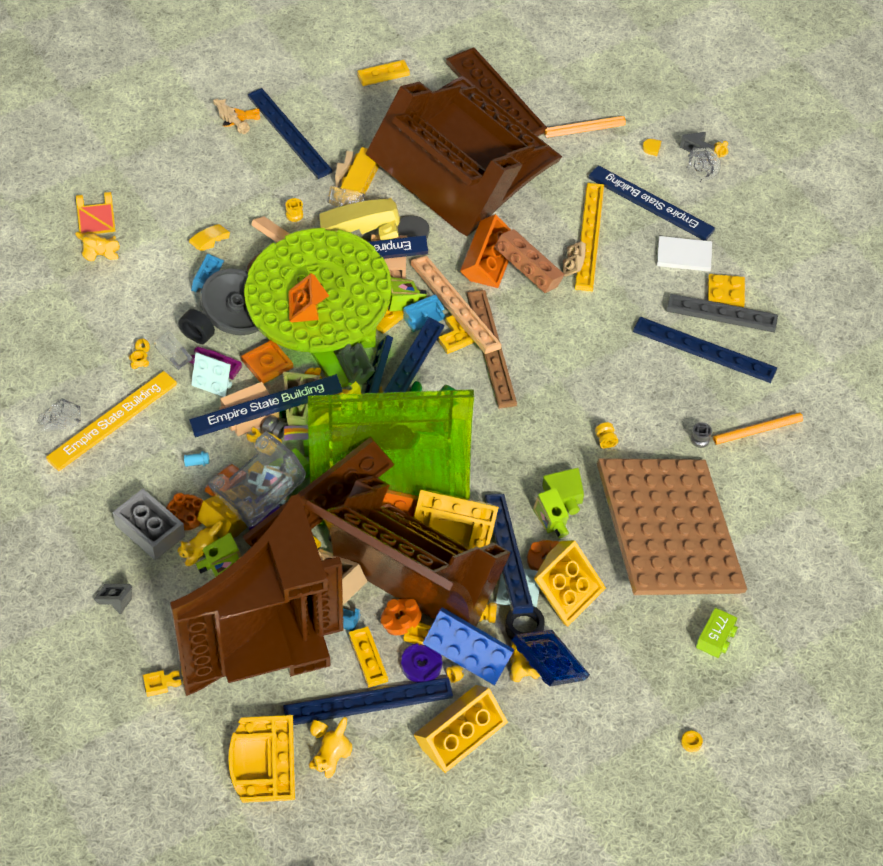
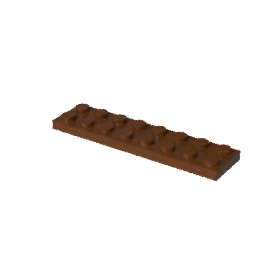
M475 47L446 58V64L458 77H465L535 135L539 136L545 133L547 127Z
M370 437L298 493L303 507H305L307 500L315 501L327 510L344 505L346 498L350 496L356 480L369 476L378 478L395 464L374 439ZM287 502L243 536L244 540L251 547L269 529ZM304 508L311 529L323 521V518Z

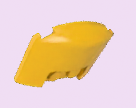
M420 489L414 518L469 549L481 548L490 544L499 507L482 501H474L437 491Z
M293 715L240 718L238 722L240 725L235 733L233 732L230 742L229 770L232 784L242 803L295 800Z

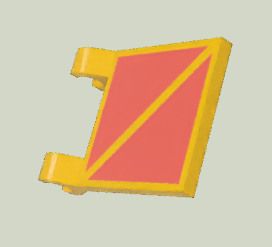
M104 192L105 204L84 206L83 195H76L80 233L100 234L116 232L111 192Z

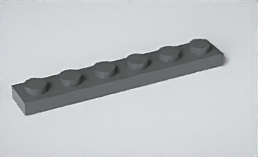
M670 294L667 312L774 333L778 314L676 294Z

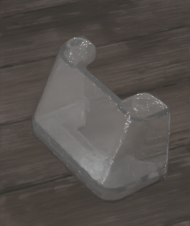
M267 431L258 437L255 442L257 454L228 479L224 474H220L208 483L210 489L241 521L250 527L262 520L298 487L306 476V472L296 455Z

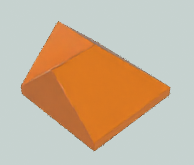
M312 273L288 291L290 322L319 320L318 304L329 297V295Z

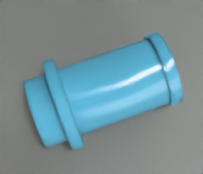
M201 451L198 454L184 455L185 466H206V464L210 463L208 452Z

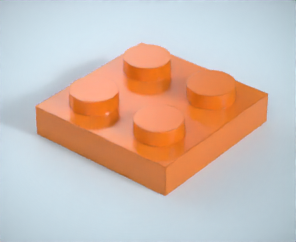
M271 340L241 356L242 362L259 382L263 384L294 368L293 362Z

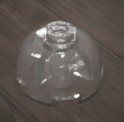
M700 147L691 150L688 154L690 158L687 170L693 178L697 177L700 182H706L715 178L719 173L721 161L719 155L714 150ZM696 172H707L705 177H699Z

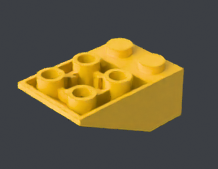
M242 484L203 500L197 520L207 528H212L219 521H223L222 528L216 535L221 538L231 532L233 538H235L247 528V522L256 518L260 514V509L268 504Z

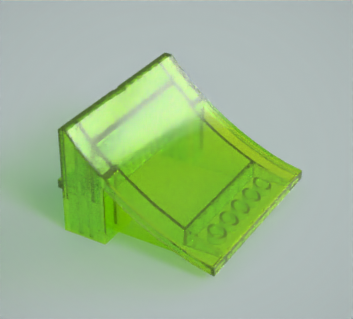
M474 389L308 396L310 483L368 438L372 437L395 464L378 477L390 484L388 490L419 496L420 489L470 499ZM323 520L318 525H326V523Z

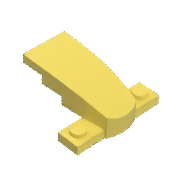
M392 198L352 203L319 214L320 228H325L328 231L343 230L350 233L359 229L361 234L378 228L381 240L399 237L397 226L400 223V216L397 205Z

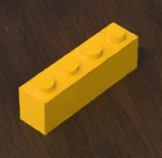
M361 147L359 153L355 154L353 165L349 166L347 176L343 177L341 188H338L336 191L337 205L345 206L363 200L379 168V165L366 155L368 148Z

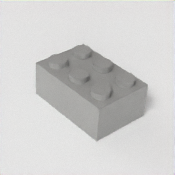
M144 489L113 511L115 525L154 560L158 559L185 537L183 523Z

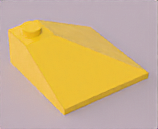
M575 540L560 541L547 554L534 577L547 600L567 627L606 589Z

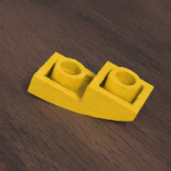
M217 224L194 235L189 239V243L196 247L197 250L205 251L206 249L214 248L215 241L229 238L230 232L220 224Z

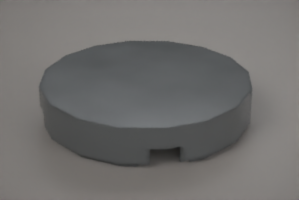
M418 216L402 217L397 226L398 233L402 236H426L428 238L430 233L427 221Z

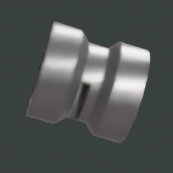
M269 415L262 425V431H268L282 439L284 437V426H288V423L278 421L277 417Z
M704 422L694 425L691 436V443L694 446L704 448L709 445L712 434L710 425Z

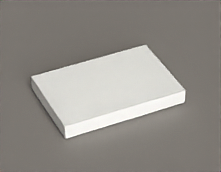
M659 236L657 266L711 271L712 241Z

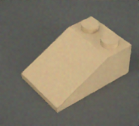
M322 549L318 550L321 561L326 558H336L330 552ZM340 558L342 562L344 605L368 581L358 563Z

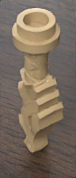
M214 99L213 103L217 106L222 120L229 121V123L233 122L237 126L239 133L246 134L250 130L249 124L246 121L242 122L237 117L238 114L234 112L235 108L226 104V99Z

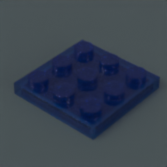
M553 630L517 634L511 640L516 645L517 650L525 656L530 666L539 673L543 682L549 685V687L584 681L590 676L588 671Z

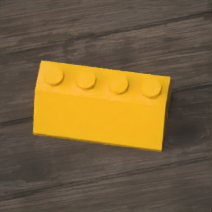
M475 685L413 735L421 749L446 773L508 723L491 690L488 687Z

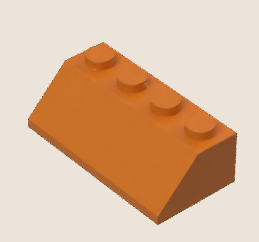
M496 214L480 221L460 272L471 282L499 288L509 260L494 247L501 234L511 229Z

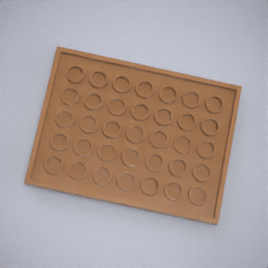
M598 459V471L633 595L739 594L747 591L706 460Z

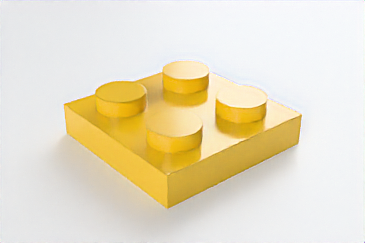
M709 274L708 301L744 308L745 277Z

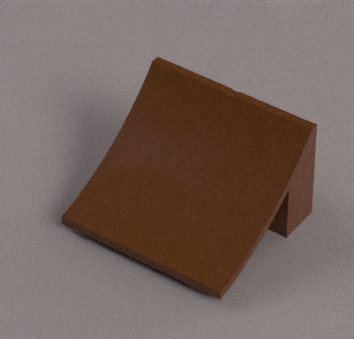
M463 76L433 92L420 81L400 86L366 152V155L465 236H469L474 232L481 220L490 217L517 191L543 171L558 163L562 158L558 152Z
M375 476L356 480L350 496L346 498L344 505L327 510L319 503L307 500L304 508L323 518L329 529L333 556L358 563L368 582L396 598L416 600L421 612L434 620L441 608H444L477 627L509 558L510 551L495 543L481 548L469 549L390 504L381 506L390 484Z
M299 494L290 497L286 506L269 529L235 563L200 588L170 602L186 696L204 689L222 677H226L227 682L232 683L288 668L290 677L331 666L330 654L324 636L344 631L342 562L340 557L326 558L321 561Z

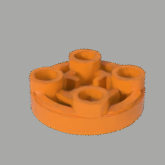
M175 494L174 499L168 503L166 509L183 523L184 530H192L202 524L197 520L203 500L194 495Z

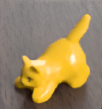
M75 233L77 238L83 242L82 256L86 260L94 261L97 255H103L110 260L119 258L115 252L120 249V245L115 236L106 239L94 233Z
M219 521L212 528L200 530L196 537L189 542H180L181 546L178 547L177 551L182 558H187L185 561L186 566L195 564L200 557L205 555L203 548L218 540L216 534L222 528L223 521Z
M526 639L512 641L511 648L515 650L509 659L512 663L510 679L514 682H520L525 676L538 679L540 677L537 661L531 656V649L527 645Z
M346 717L341 719L335 731L330 730L324 735L319 752L309 764L311 769L315 768L319 772L325 771V777L327 778L333 776L339 759L350 756L352 752V743L343 734L347 726Z

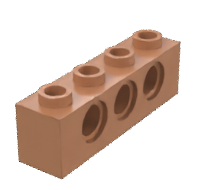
M515 229L501 234L494 247L544 293L558 287L565 275Z

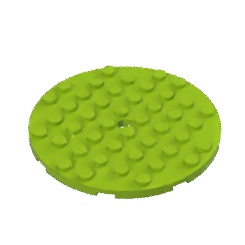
M325 228L297 231L286 235L285 239L276 244L274 242L270 244L253 262L244 288L247 311L256 328L269 340L282 347L309 353L342 349L347 344L352 345L367 336L385 316L392 292L388 266L374 246L352 233L343 230L328 231ZM312 273L326 290L329 297L318 304L319 320L292 323L289 319L288 291Z

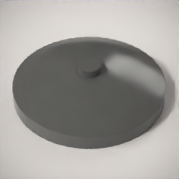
M241 269L217 271L206 280L200 293V305L204 315L210 319L216 328L232 335H250L259 331L252 322L245 303L244 288L248 278L247 271Z

